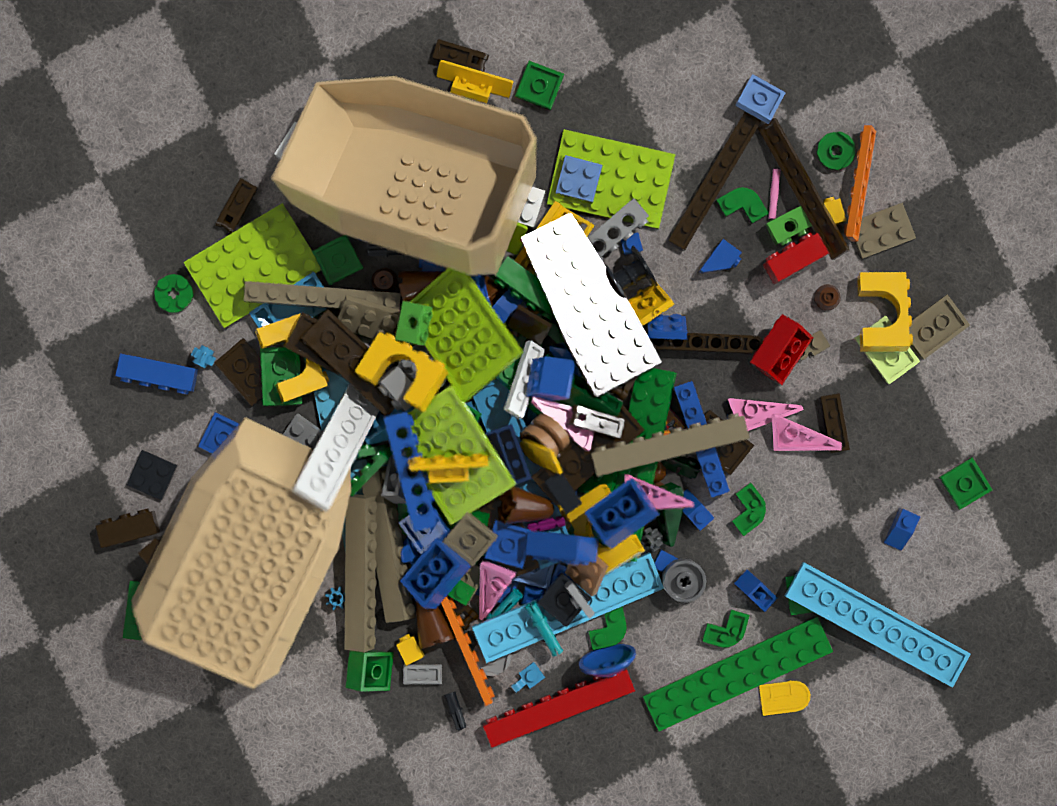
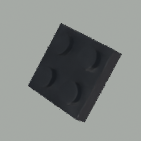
M141 450L127 486L163 500L178 465L145 450Z
M561 572L537 600V603L567 628L582 609L581 607L576 608L570 599L573 596L564 586L565 583L571 580ZM572 582L588 603L591 597Z

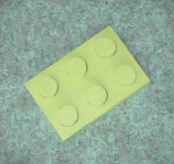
M885 315L869 328L888 327L892 323ZM859 334V335H858L857 337H855L854 339H855V341L858 343V345L860 346V334ZM910 347L907 352H864L887 384H891L920 362Z

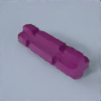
M559 516L556 519L550 518L538 521V523H528L527 527L528 530L544 531L553 529L556 526H565L566 523L564 517Z

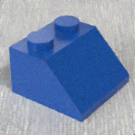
M546 356L532 359L526 396L530 398L538 397L548 401L568 399L575 361Z

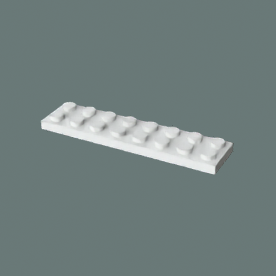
M350 384L345 390L292 490L324 511H327L332 504L379 412Z

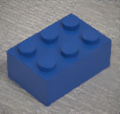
M632 478L585 512L603 543L610 548L617 546L659 515L641 485Z
M528 531L526 554L533 555V559L588 565L589 562H596L599 538Z
M435 538L400 580L423 608L436 609L471 567L465 559L443 543L444 539Z

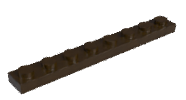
M746 111L744 112L668 240L670 243L685 251L762 120Z
M773 118L769 124L765 123L758 129L814 230L819 234L826 246L831 260H835L850 249L777 118Z

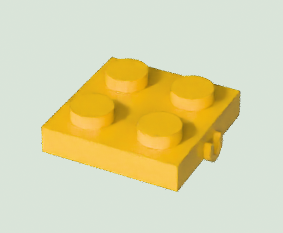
M659 284L656 287L650 285L644 290H638L637 295L628 300L642 326L674 305L672 299Z

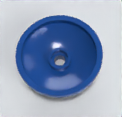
M616 644L596 649L580 659L579 667L582 672L588 675L613 677L633 662L636 657V651L633 646L627 644Z

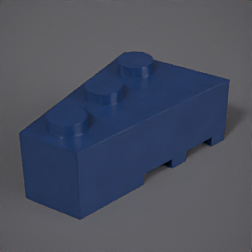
M512 424L485 433L516 484L532 479Z

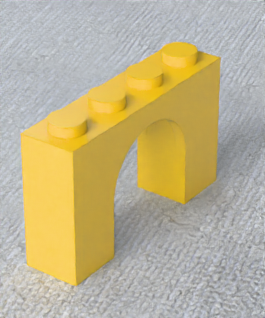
M906 272L859 273L857 277L858 297L886 298L894 305L897 312V320L891 326L862 328L860 331V352H907L910 345L913 344V335L909 334L912 317L908 315V308L911 307V298L907 297L910 280L906 278Z
M300 314L256 329L255 333L261 349L286 342ZM306 359L305 368L299 376L280 382L275 386L282 403L327 387L329 379L326 371H322L321 366Z
M379 332L355 372L360 378L376 386L387 367L398 360L413 362L417 369L416 378L403 399L407 404L424 413L448 375L445 364L436 359L435 361L428 359L429 356L420 350L418 353L412 350L413 347L406 342H402V344L397 342L395 337L389 333L384 335Z
M607 484L599 485L580 497L583 504L570 513L564 514L566 520L574 527V534L576 536L595 538L592 532V524L585 512L611 493ZM634 534L614 548L604 546L598 542L597 556L608 565L605 575H608L645 552V549L636 534Z

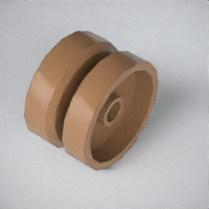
M541 413L532 420L531 425L526 426L520 432L521 441L529 439L552 449L556 457L570 443L565 429L559 422L547 414Z

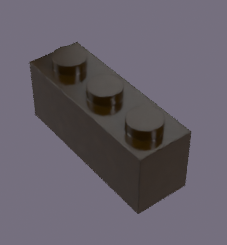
M149 508L137 511L138 515L131 516L130 513L120 515V520L112 521V518L101 520V524L96 525L101 548L160 533L155 511H149Z

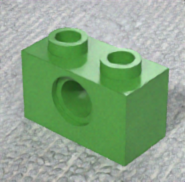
M799 206L768 222L765 226L775 245L780 243L783 246L791 242V237L796 234L798 237H801L808 233V228L812 225L802 206ZM790 222L793 224V232L785 230V223Z
M403 301L395 340L425 345V341L428 338L429 322L432 319V307ZM415 320H417L416 327H414Z

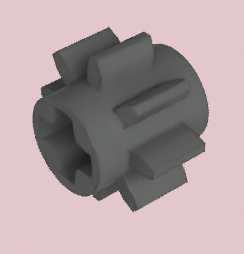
M648 527L642 534L641 544L646 551L651 549L652 552H655L664 544L662 542L663 535L657 528L652 530L651 527Z

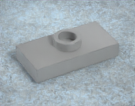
M571 581L565 583L564 586L573 596L570 600L576 608L581 607L589 619L594 616V611Z
M404 664L403 684H442V664H409L407 666Z

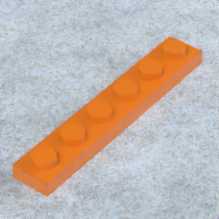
M864 125V129L860 133L861 147L857 151L858 165L854 169L855 183L850 192L852 201L847 210L849 219L844 228L846 237L853 242H858L876 137V130L872 125Z
M447 595L441 604L485 706L493 703L494 692L491 686L487 687L485 680L487 676L484 669H479L477 662L480 660L476 651H472L469 644L472 641L469 634H464L462 626H464L461 616H457L454 611L457 608L452 597L449 598Z

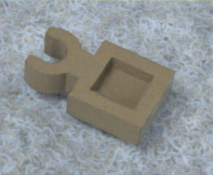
M821 330L812 334L814 338L804 351V355L800 357V360L806 359L809 352L815 356L830 347Z

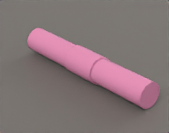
M773 169L768 219H776L780 169Z

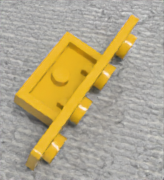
M444 60L439 62L437 77L453 82L450 93L483 103L488 102L491 93L507 98L511 95L512 80Z
M479 453L472 456L457 454L452 457L437 455L433 458L417 456L408 460L409 470L429 469V483L469 481L468 467L489 466L488 456Z

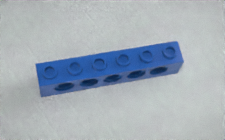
M693 381L674 387L687 429H690L689 425L701 423V426L707 425ZM715 447L695 452L710 497L730 492Z
M403 411L384 416L413 530L416 532L437 526L436 521L439 520L437 509H432L431 502L434 501L432 490H427L426 483H429L427 471L418 470L414 476H410L406 472L409 467V459L417 456L423 457L421 452L417 453L416 445H419L417 434H412L411 426H414L412 415H407V412ZM405 428L408 434L404 438H399L396 435L397 430ZM410 447L413 453L409 457H404L401 454L402 449ZM414 485L422 486L423 490L420 494L412 493L411 489ZM423 503L428 506L425 513H419L416 510L419 504Z

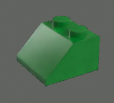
M349 650L346 688L357 691H390L394 652L376 650L358 652Z

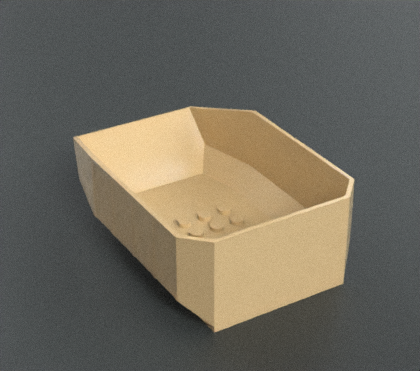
M390 76L316 82L273 174L272 180L291 204L343 235L358 238L437 265L467 273L468 275L490 273L497 275L536 179V137L522 115L399 77Z
M244 418L191 477L132 598L133 610L144 642L253 689L278 674L294 642L295 636L309 611L311 603L324 580L327 570L338 551L351 492V467L329 509L324 511L292 491L314 449L250 419Z

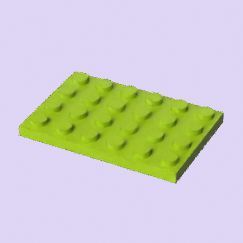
M564 129L547 205H553L557 201L566 209L611 218L634 198L649 215L646 218L648 222L644 226L659 229L676 154ZM565 155L602 165L593 203L556 194ZM626 215L622 221L633 224V217Z
M283 203L183 262L224 328L262 305V303L244 302L245 281L293 285L312 272L317 273L321 270L312 250Z
M448 268L410 301V303L432 307V319L429 322L428 338L425 341V346L434 360H439L445 364V369L448 372L447 379L451 385L454 384L463 402H467L523 354L521 348L467 273ZM417 320L414 322V327L417 325Z
M454 384L434 396L424 413L414 409L407 414L412 415L414 426H411L412 434L416 433L418 437L417 453L421 452L424 458H433L437 455L452 457L457 454L472 456L477 453L488 456L489 466L468 467L469 481L426 483L428 490H432L433 498L451 525L460 520L467 511L469 513L473 512L516 485V482L466 403L460 398ZM399 428L396 432L399 438H404L408 434L405 428ZM403 448L408 457L412 455V448ZM429 469L422 470L423 472H424V471H427V475H428V479H429Z

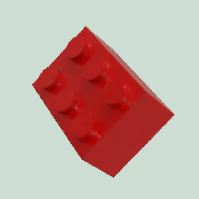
M809 233L799 239V244L796 245L793 242L782 249L783 253L779 254L777 251L765 259L766 263L763 266L773 284L780 282L829 254L818 233L815 235Z
M781 314L779 319L775 321L770 333L765 336L758 351L754 353L750 363L766 377L783 385L814 337L800 323Z

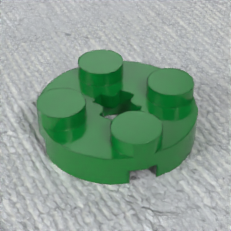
M831 132L819 141L816 155L819 162L825 168L838 171L846 168L854 160L855 144L846 133ZM837 146L840 147L839 152L841 154H836L834 156L832 154L833 151L831 150V148H836Z
M171 274L157 282L155 300L159 307L167 312H182L193 301V287L184 277ZM173 288L179 292L176 299L169 296V292H172Z

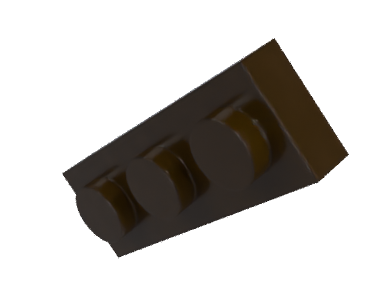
M840 393L820 396L827 437L842 443V450H830V453L850 450Z

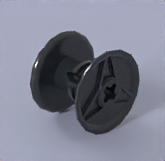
M635 246L631 247L635 261L628 266L623 265V269L613 274L610 268L604 264L606 266L605 269L615 282L623 298H626L627 301L628 298L624 290L631 285L636 286V282L644 277L654 287L658 286L650 268Z

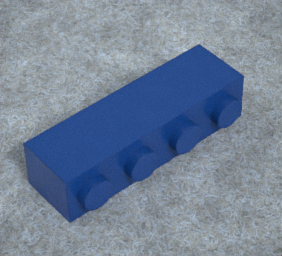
M121 353L116 371V376L121 377L120 381L132 383V380L140 381L139 385L151 387V383L157 384L158 389L168 391L170 387L177 388V392L182 394H188L189 391L194 392L198 369Z

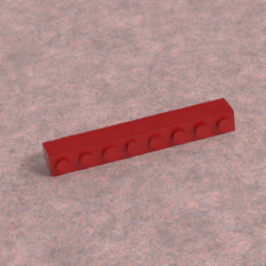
M627 669L613 677L594 676L593 681L588 683L586 680L575 684V688L570 690L568 687L557 691V695L552 697L550 694L539 698L540 702L535 704L531 701L521 705L522 709L517 711L514 708L507 710L502 717L497 718L495 715L487 718L483 727L491 748L634 692L635 689Z

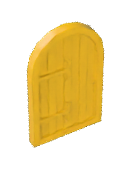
M523 439L520 442L521 450L532 462L557 474L562 473L552 449L529 439Z
M789 680L759 686L763 716L797 712L803 710L810 702L811 694L809 688L800 681Z

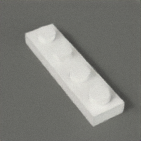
M527 341L504 408L506 412L517 419L523 418L530 398L526 396L532 359L543 357L545 349L533 341Z

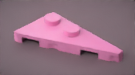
M532 397L531 403L543 414L554 418L561 424L571 439L585 451H590L594 432L568 425V421L572 417V407ZM580 415L579 420L584 421L585 416Z
M734 398L727 399L732 414L738 413L739 417H745L748 431L772 422V414L786 417L804 410L801 405Z
M772 414L774 451L842 450L841 442L777 414Z
M625 474V482L631 478L638 482L656 510L693 507V502Z
M486 560L480 563V620L487 618L516 575L515 572Z

